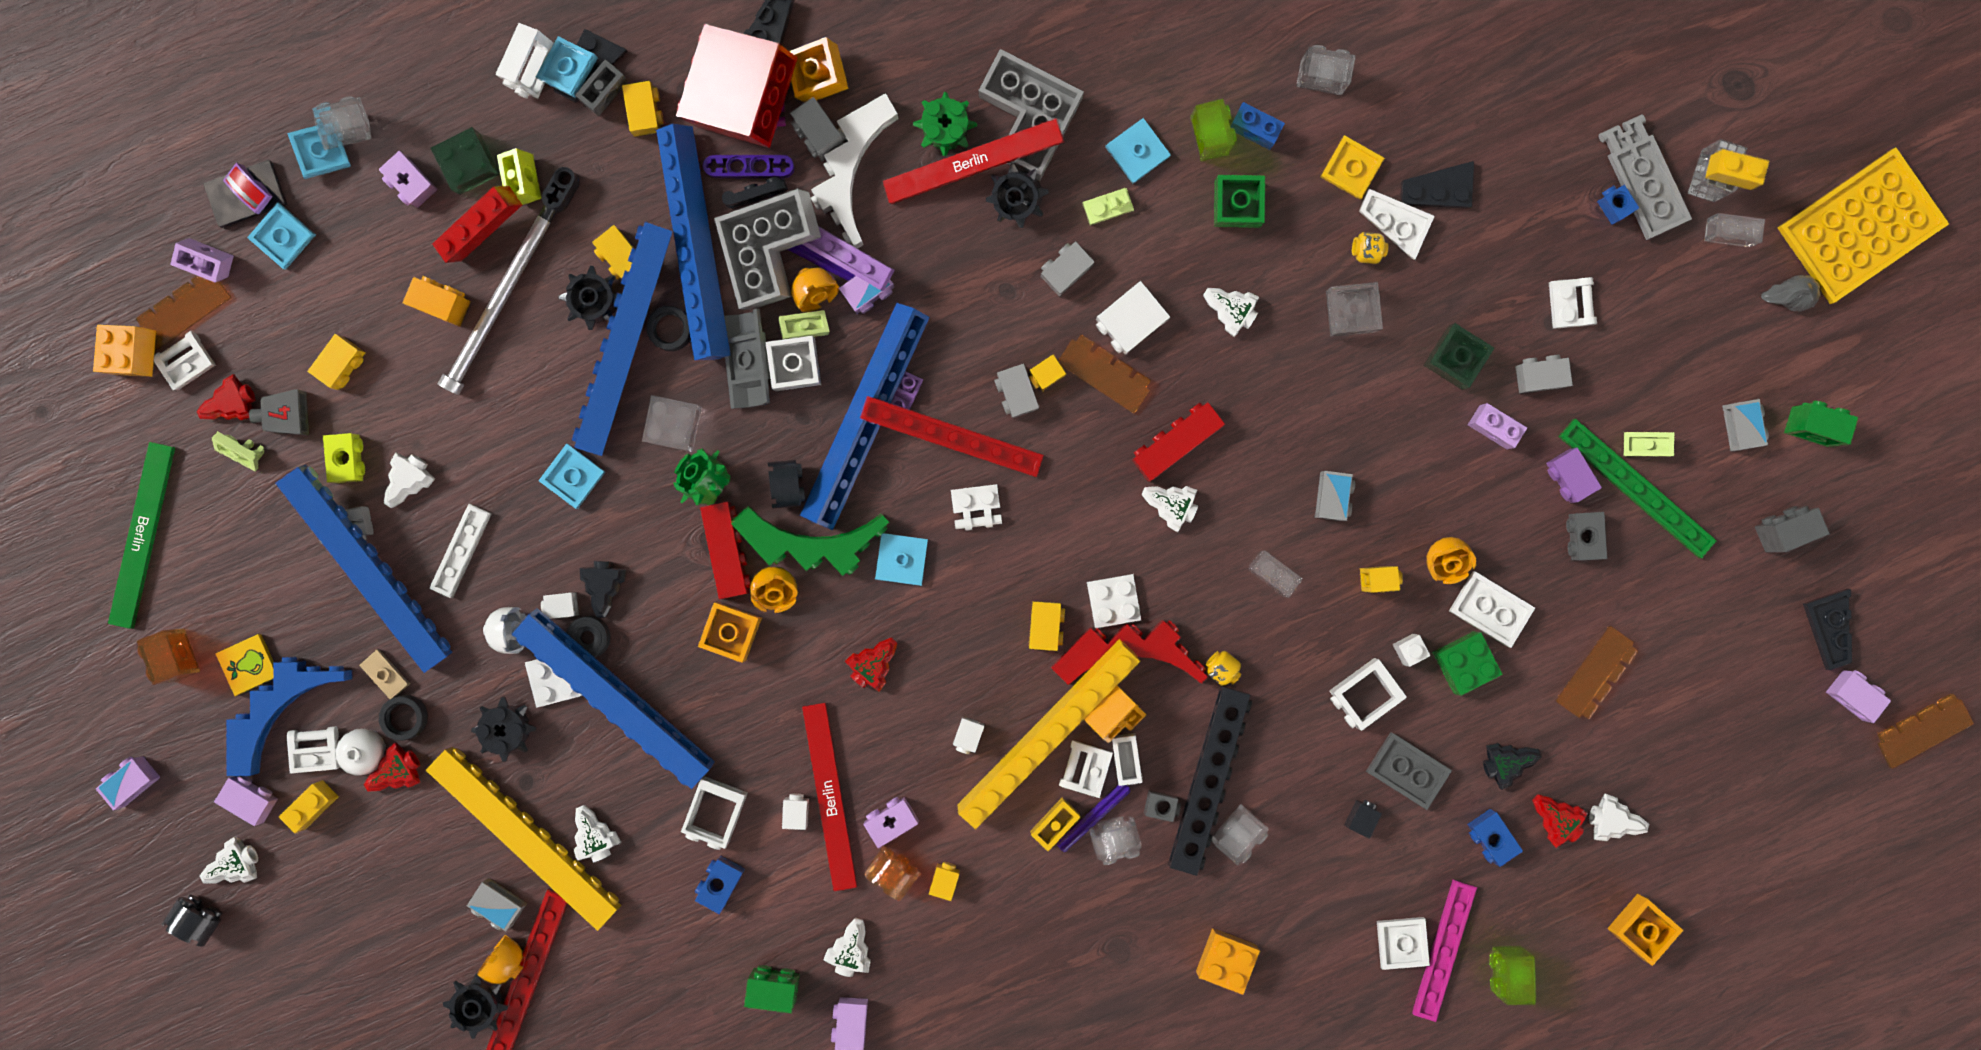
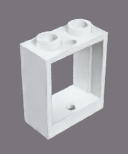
M518 23L495 75L504 80L502 84L515 90L517 95L528 99V96L538 99L545 83L538 80L535 76L554 43L540 31ZM534 46V47H535L534 52H533V54H532V56H531V58H530V61H529V63H528V65H527V67H526V69H525V72H524V74H523V76H522V78H521V81H519L518 78H519V76H520V74H521V72H522V70H523V67H524V65H525V63H526V61H527V58H528V56H529V54H530V52H531V50H532V47Z
M1373 658L1330 690V693L1333 695L1330 699L1338 710L1340 708L1344 710L1346 722L1352 729L1356 727L1361 731L1407 698L1381 661ZM1373 672L1392 698L1360 720L1342 693Z
M704 776L700 780L681 832L686 834L685 837L692 841L698 842L700 839L708 842L707 845L713 849H725L730 842L748 792ZM705 791L736 802L724 837L692 825Z

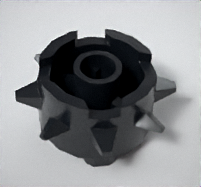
M1010 163L1008 174L1002 177L991 176L995 185L992 195L986 198V202L994 204L995 210L999 213L998 222L1004 219L1015 220L1019 228H1024L1026 217L1032 214L1040 217L1043 216L1039 206L1042 202V196L1048 194L1049 190L1042 188L1040 182L1035 178L1037 174L1036 169L1029 173L1019 171L1015 163ZM1019 191L1021 198L1016 200L1014 198L1016 194L1013 192Z
M594 266L589 267L587 274H579L578 276L569 274L570 283L566 288L567 292L559 295V299L565 301L570 310L567 320L571 321L580 318L586 322L588 330H593L596 323L605 320L609 321L610 316H613L612 314L616 310L614 303L617 294L612 286L616 277L612 275L603 279L597 275ZM591 294L595 296L593 302H590L588 298Z
M501 697L496 708L480 707L482 717L478 721L477 726L471 728V732L475 733L478 737V741L482 745L480 751L482 754L487 751L499 754L502 762H506L511 751L516 749L525 753L528 751L525 742L530 732L536 730V726L528 723L529 718L525 714L527 706L523 705L519 708L509 706L506 697ZM503 725L506 727L504 734L501 732V726Z
M477 973L473 980L465 985L455 980L453 984L456 992L450 1000L443 1002V1006L450 1010L449 1018L452 1021L450 1027L452 1029L457 1027L464 1032L469 1031L471 1039H475L478 1032L487 1027L497 1031L498 1027L495 1019L500 1012L508 1010V1005L504 1004V999L499 991L501 985L489 983L479 977Z

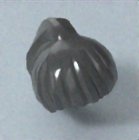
M1795 275L1780 285H1773L1768 291L1762 293L1761 298L1769 303L1781 304L1790 311L1801 312L1817 304L1820 298V284L1812 276Z

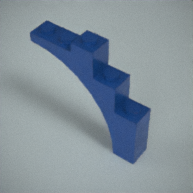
M282 657L281 662H274L273 685H259L258 690L250 691V713L235 714V718L226 720L227 776H251L260 773L261 755L266 738L274 722L285 708L299 696L317 686L330 682L351 680L352 670H344V666H329V670H321V666H306V661H297V657Z

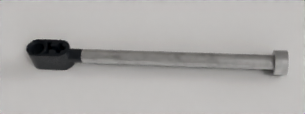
M560 167L553 174L542 194V201L544 203L542 210L448 376L442 374L437 383L444 389L456 395L460 394L464 387V384L460 383L555 214L566 210L576 193L580 180L570 168ZM571 175L570 183L563 185V177ZM560 187L564 191V193H562L560 190L558 191L557 188ZM553 197L559 199L557 203L551 200Z

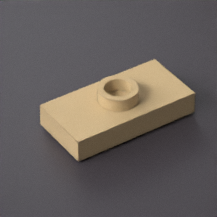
M377 649L360 664V667L389 699L395 698L410 685L380 649Z

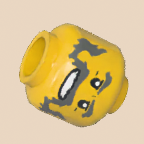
M1362 232L1358 237L1354 238L1352 255L1356 257L1358 262L1377 264L1383 257L1387 256L1388 243H1385L1383 235Z
M1216 651L1206 663L1208 667L1207 674L1221 686L1229 683L1233 685L1241 676L1239 672L1241 663L1227 651L1220 653Z

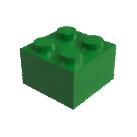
M1218 175L1214 184V227L1260 228L1265 223V176Z
M1821 401L1802 403V405L1791 408L1784 433L1826 447L1849 445L1859 417L1850 415L1851 411L1843 408H1835V410L1828 408V404Z
M1473 631L1432 652L1453 694L1459 696L1503 675L1481 632Z
M759 965L758 968L752 970L748 977L744 1007L792 1013L797 1001L800 974L795 973L793 969L783 968L781 971L772 970L770 966Z

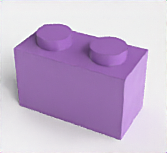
M1578 448L1569 449L1546 463L1549 467L1548 473L1554 481L1557 480L1561 487L1560 493L1566 501L1569 500L1570 503L1579 502L1602 488Z

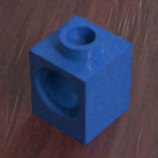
M1625 184L1619 188H1616L1615 185L1602 192L1604 197L1597 201L1611 224L1622 220L1639 209ZM1614 198H1617L1620 201V208L1614 205Z

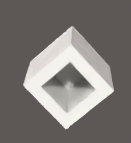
M577 592L543 596L544 601H541V611L549 619L579 615Z
M1411 634L1392 644L1402 664L1410 667L1430 656L1420 635Z
M962 716L953 745L957 746L956 750L965 754H969L970 751L975 753L984 724Z
M790 794L789 797L783 800L782 829L806 830L808 827L809 798H804L803 794Z

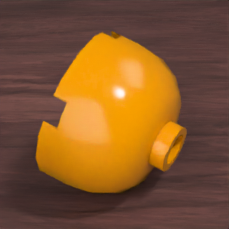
M804 268L800 270L791 286L793 300L801 312H812L820 309L821 306L818 305L825 299L831 302L839 292V286L834 277L822 268Z
M1446 537L1436 541L1430 547L1426 563L1434 580H1441L1443 584H1453L1469 576L1468 572L1472 567L1474 569L1476 566V557L1466 542L1459 538Z
M767 567L759 571L753 578L751 583V601L759 610L767 612V609L774 610V613H780L791 608L796 602L798 595L796 580L784 568Z
M504 935L494 947V951L481 966L477 973L478 976L493 984L504 983L510 977L515 979L523 968L520 965L523 956L519 944Z

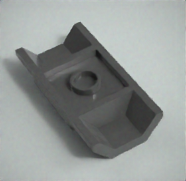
M753 309V312L740 315L724 316L731 355L725 357L731 409L770 404L768 389L770 371L765 332H762L760 309Z

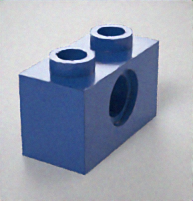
M1243 102L1229 130L1270 150L1285 123Z
M1489 809L1467 824L1471 830L1469 832L1470 837L1476 844H1481L1484 849L1482 854L1490 864L1494 863L1501 867L1523 852L1497 812ZM1496 833L1497 841L1490 845L1489 837Z
M720 856L717 861L713 859L706 870L709 876L706 881L701 880L695 890V893L698 894L695 901L720 914L745 868L723 856ZM713 879H721L724 887L722 889L715 888Z

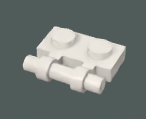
M997 484L951 490L953 512H963L964 519L955 520L956 529L965 528L966 531L972 530V527L986 526V528H990L995 524H1002L1001 514L991 515V509L1000 508ZM984 510L985 516L971 518L970 511Z

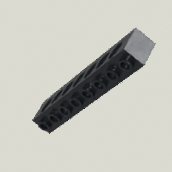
M1220 685L1168 861V865L1172 869L1197 876L1198 871H1202L1204 868L1206 857H1203L1205 848H1209L1212 841L1211 827L1212 825L1215 826L1218 821L1219 812H1216L1218 804L1222 803L1225 797L1226 790L1223 789L1225 780L1229 781L1231 777L1232 767L1229 766L1231 759L1236 758L1239 745L1236 743L1238 736H1242L1245 729L1244 715L1249 713L1252 700L1249 699L1250 695L1248 693ZM1230 707H1235L1237 711L1233 719H1227L1225 716L1226 710ZM1222 730H1229L1230 738L1225 742H1221L1219 740V733ZM1217 752L1223 753V761L1219 764H1214L1212 756ZM1209 775L1217 777V782L1213 786H1206L1205 780ZM1204 797L1209 798V807L1205 809L1199 808V801ZM1196 820L1204 822V826L1200 831L1192 830V824ZM1196 843V851L1191 854L1185 852L1187 844Z

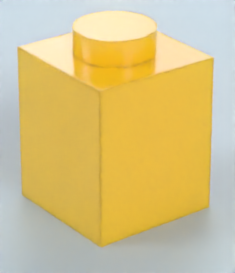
M1051 355L1030 369L1029 373L1031 376L1028 378L1035 389L1039 387L1041 391H1044L1065 377L1066 373L1055 356Z
M948 862L937 863L929 895L949 901L952 900L960 872L959 869H956V865Z

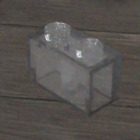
M1722 213L1715 214L1707 218L1704 241L1745 247L1755 246L1762 243L1765 219Z
M1260 551L1247 569L1287 598L1291 596L1303 580L1266 551Z

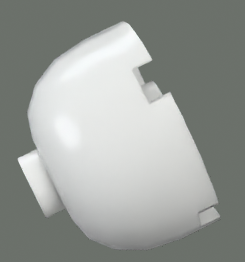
M519 607L497 609L490 614L484 625L483 633L487 643L499 653L517 654L524 648L512 635L526 618L525 614L520 613L519 610L521 609Z
M363 728L355 729L345 734L338 742L336 760L346 773L367 775L378 769L380 760L385 756L386 744L376 731Z

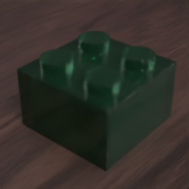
M473 127L430 148L450 189L458 195L501 175L481 134Z
M1453 323L1446 328L1423 366L1461 390H1465L1471 387L1495 348L1458 324Z

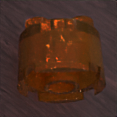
M883 845L867 867L864 875L873 885L882 887L885 894L900 901L905 897L921 872L912 865L909 866L910 860L899 853L896 856L890 848Z

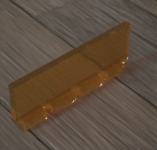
M196 275L191 279L196 287L193 288L189 282H186L172 292L176 301L170 295H167L153 305L154 310L158 314H155L149 308L136 317V321L140 325L139 327L156 330L154 351L160 349L232 298L220 281L215 283Z
M1082 334L1077 341L1072 339L1059 358V364L1134 414L1150 391L1146 387L1151 380L1138 371L1133 378H1130L1129 375L1133 368L1120 359H1117L1113 366L1109 363L1114 355L1100 346L1092 353L1090 350L1095 343Z
M1609 626L1555 701L1578 718L1583 715L1590 720L1599 707L1592 701L1593 698L1602 703L1613 688L1606 682L1607 679L1616 684L1626 670V667L1621 665L1620 661L1629 665L1639 652L1632 647L1634 642Z
M1951 693L1937 701L1938 707L1933 703L1916 713L1917 717L1911 715L1896 724L1897 729L1891 726L1878 733V737L1882 741L1878 745L1889 767L1893 769L1973 725L1974 723L1962 700H1957L1956 696Z

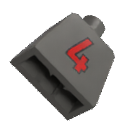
M296 389L262 397L260 400L261 409H251L249 412L250 421L252 423H262L263 431L309 435L306 391Z

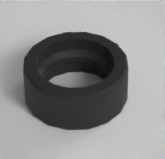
M663 306L656 309L650 315L647 322L649 339L655 346L665 351H677L684 348L691 340L687 314L674 306ZM667 315L678 317L684 326L682 336L674 342H665L657 334L659 320Z
M402 695L389 699L379 712L381 730L387 737L393 740L404 741L418 736L424 731L428 721L426 706L414 696ZM400 704L411 706L417 716L415 726L406 732L395 729L390 720L393 708Z

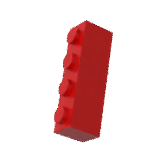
M510 186L492 187L432 245L445 263L463 261L523 204Z
M1199 402L1189 410L1191 413L1189 417L1184 420L1181 416L1171 424L1172 430L1168 433L1161 431L1152 438L1155 443L1148 448L1144 444L1134 452L1136 457L1132 461L1148 482L1225 425L1208 402L1204 405Z
M731 502L700 507L718 598L724 599L748 594L752 582L750 575L745 573L744 566L747 565V558L745 552H741L739 544L743 542L742 535L731 524V521L738 516L736 507L732 506Z

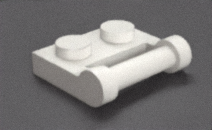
M1593 277L1549 282L1553 329L1597 324V317H1594L1591 285H1594ZM1576 287H1582L1584 318L1579 319Z
M192 330L185 334V338L164 352H158L154 355L155 364L174 391L180 390L215 366V363L201 344L200 338ZM190 345L193 349L168 365L167 361Z
M335 726L328 727L327 730L288 731L287 745L290 773L339 769L340 766L336 760V747L339 737L338 728ZM327 739V746L298 748L299 741Z
M1072 740L1070 745L1072 748L1064 777L1060 779L1059 786L1100 798L1113 753ZM1083 751L1087 753L1079 783H1075L1072 780L1080 753Z

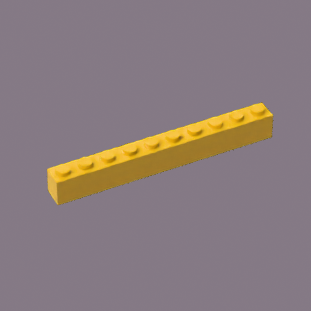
M1119 639L958 803V814L973 828L977 829L1140 662L1137 655Z
M453 747L445 749L426 771L598 931L622 906L618 903V897L612 892L604 890L598 878L589 876L584 871L585 867L577 860L573 861L567 855L568 851L561 844L556 845L550 839L551 835L545 829H539L533 823L534 820L528 813H522L516 807L517 804L511 797H505L499 791L500 788L492 780L488 781L482 776V770L475 764L471 765L464 759L466 756L462 751Z

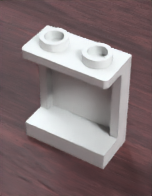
M1140 281L1097 316L1096 320L1098 323L1096 326L1103 335L1108 334L1113 340L1111 345L1118 353L1123 352L1126 355L1159 326L1168 321L1170 316Z

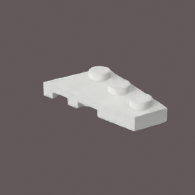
M1371 189L1368 190L1359 210L1363 216L1413 260L1416 259L1434 218L1431 214Z

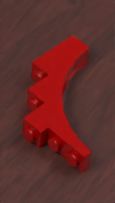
M1161 620L1144 639L1141 638L1143 633L1134 624L1131 627L1125 624L1107 643L1104 641L1107 637L1098 628L1093 631L1089 627L1051 666V669L1069 685L1078 676L1089 670L1120 639L1137 657L1153 658L1170 663L1186 671L1199 683H1202L1207 678L1204 674L1206 668L1197 660L1193 663L1187 657L1189 652L1180 643L1177 646L1175 645L1181 637L1177 634L1179 629L1170 620L1167 623Z

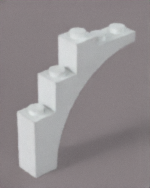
M886 93L837 121L839 126L837 131L841 135L842 141L845 142L847 140V142L825 154L824 157L827 162L823 164L830 176L834 174L835 176L811 189L814 194L811 200L816 209L822 208L824 214L833 210L830 214L837 226L839 224L843 226L845 232L842 233L845 241L853 244L856 248L864 244L857 231L852 211V189L855 174L861 158L871 142L885 128L898 120L897 112Z

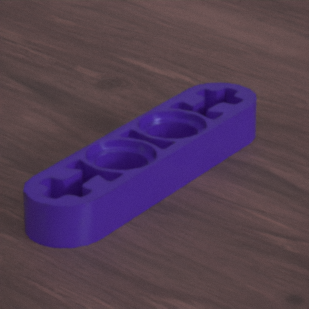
M711 155L703 162V169L711 178H788L794 173L795 169L793 161L786 155ZM713 161H716L719 166H725L724 161H727L726 168L728 172L724 173V168H716V172H712L708 166H711ZM734 161L743 162L744 167L741 172L735 173L731 170V165ZM758 161L767 163V169L762 173L754 170V165ZM770 161H773L774 166H780L782 161H786L790 168H786L785 172H782L780 168H773L774 173H771Z

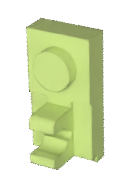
M1127 188L1083 202L1090 225L1134 211Z
M824 310L779 316L778 318L782 339L784 340L806 336H825L830 332Z
M217 431L212 437L214 449L256 472L258 460L264 454L263 446L260 445L258 449L251 451L250 449L253 447L252 440L249 439L243 445H240L231 435L225 436Z
M1624 432V456H1674V433Z

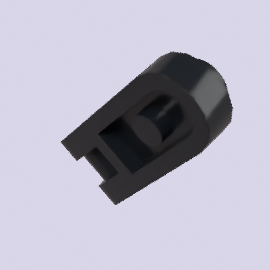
M772 177L766 180L765 184L759 186L751 184L744 187V191L735 194L732 191H726L722 195V201L729 209H736L782 194L788 190L784 179Z

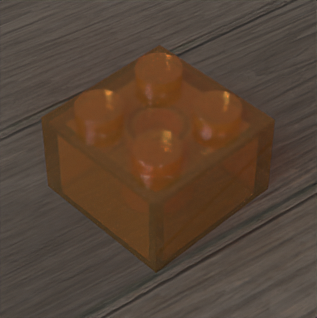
M184 628L163 630L136 640L138 654L144 660L147 668L146 675L153 685L175 682L201 672Z

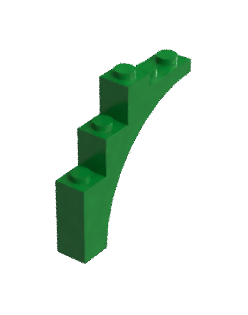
M749 506L731 521L736 530L769 566L773 562L776 565L786 557L785 552L788 550L806 571L809 568L814 570L822 563L823 560L821 558L825 556L842 576L846 573L850 575L859 567L857 563L860 559L855 555V552L859 551L861 553L870 545L869 540L875 535L877 537L882 535L888 529L886 525L889 523L882 514H879L867 524L850 532L833 536L812 537L780 529L760 517Z

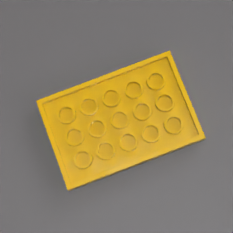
M1893 148L1777 228L1810 276L1820 284V290L1825 298L1832 304L1949 225V223L1898 149Z

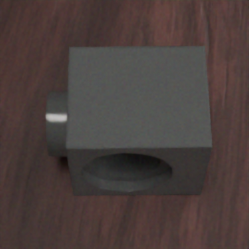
M1149 790L1144 814L1148 817L1173 822L1174 817L1179 816L1181 803H1178V798L1174 795ZM1161 801L1169 802V808L1165 812L1157 810V805Z

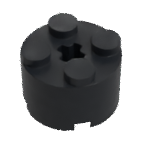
M796 460L768 462V468L773 467V471H768L771 500L776 499V503L772 504V509L798 507L800 502H805L804 487H799L798 479L802 478L801 463L796 464Z
M189 895L188 898L179 897L161 925H168L166 931L186 943H190L191 940L198 941L196 946L203 947L221 922L220 916L222 911L212 906L209 909L201 905L202 900L194 895Z

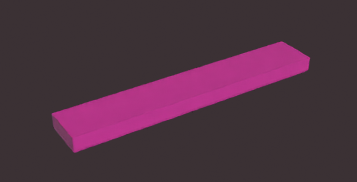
M1452 880L1429 955L1430 966H1426L1412 1014L1434 1022L1437 1021L1475 897L1476 886Z

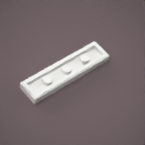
M468 504L429 589L449 598L454 597L492 513Z

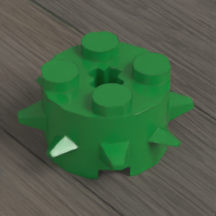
M947 92L943 93L942 98L935 99L934 101H922L925 109L922 119L913 122V126L923 129L924 140L921 146L925 148L933 145L936 149H941L943 156H947L948 151L955 149L958 145L967 148L969 146L966 140L968 129L977 127V123L968 120L966 110L969 102L964 101L960 103L950 99ZM942 121H948L950 124H948V127L943 128L941 123Z
M702 448L693 455H685L678 463L674 472L677 474V479L673 483L675 488L684 494L680 502L681 504L690 498L696 505H712L716 502L717 496L722 492L724 486L728 485L730 474L727 473L726 466L716 460L719 450L710 456Z

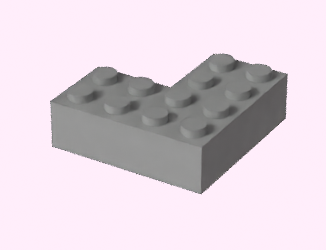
M1000 49L979 89V98L1018 117L1009 135L1053 119H1058L1062 135H1064L1082 101L1084 92ZM1058 145L1006 164L1015 163L1018 170L1028 173L1036 169L1037 174L1035 178L1040 181Z
M796 189L714 218L739 309L753 310L792 297L780 251L821 238L809 192Z

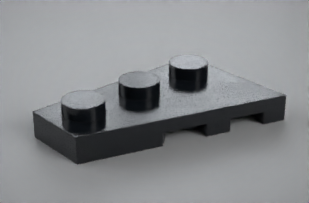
M584 29L577 46L595 54L598 59L583 85L604 60L613 65L628 51ZM556 88L553 90L555 93L575 103L579 101L577 97L574 98Z

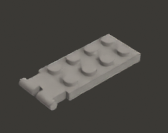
M1639 115L1622 124L1624 133L1621 127L1617 125L1600 133L1599 139L1601 142L1606 141L1611 154L1608 155V158L1621 186L1625 184L1639 206V209L1634 211V215L1646 240L1692 218L1654 136H1648L1643 126L1646 123L1644 115Z

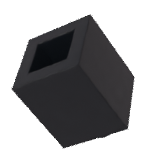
M1356 800L1344 825L1370 839L1382 813L1376 810L1377 805L1364 800L1361 803Z

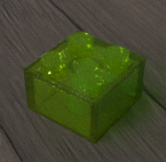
M1223 99L1195 105L1190 118L1201 161L1228 155L1234 146V142L1237 141L1235 130L1230 128L1228 120L1231 119L1229 106L1224 104Z
M1521 946L1493 947V954H1490L1489 958L1490 966L1493 968V977L1490 978L1491 991L1506 1005H1536L1535 956Z

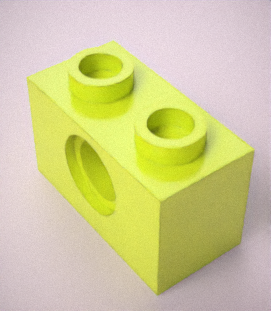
M516 148L497 155L502 185L510 186L523 205L541 199L533 154Z
M348 433L323 436L327 482L363 481L365 465L361 461L363 442L359 435ZM347 452L349 455V461L346 464H344L342 462V456L344 453Z

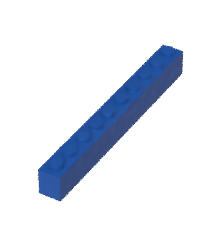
M670 124L657 129L656 132L694 360H717L731 355L693 126Z
M647 222L644 223V226L639 225L635 239L639 240L636 249H631L628 261L632 262L630 271L625 270L621 284L625 285L622 294H617L614 307L618 309L615 317L610 316L607 329L611 330L608 339L603 338L600 352L604 354L601 361H596L593 374L597 376L594 384L589 383L586 396L590 398L588 405H583L580 411L579 419L583 421L580 428H575L572 441L576 442L574 448L600 456L604 452L673 233L671 230Z
M896 303L800 516L828 529H834L880 428V425L859 419L866 397L869 396L891 404L930 318L912 307Z
M307 465L297 467L275 484L419 668L425 673L452 653L449 642L444 637H440L436 632V626L432 620L426 619L422 614V609L418 602L411 600L406 593L407 589L404 584L394 578L390 566L382 562L377 556L376 548L371 543L365 541L362 537L363 532L356 524H352L348 519L347 511L341 505H337L330 489L319 482L316 471Z
M538 608L528 614L512 633L520 645L532 651L536 659L547 664L557 677L563 678L568 682L573 691L583 695L593 708L599 709L606 715L609 722L619 726L629 739L635 740L642 746L645 753L652 755L660 762L664 769L670 770L677 776L681 784L692 789L714 764V760Z

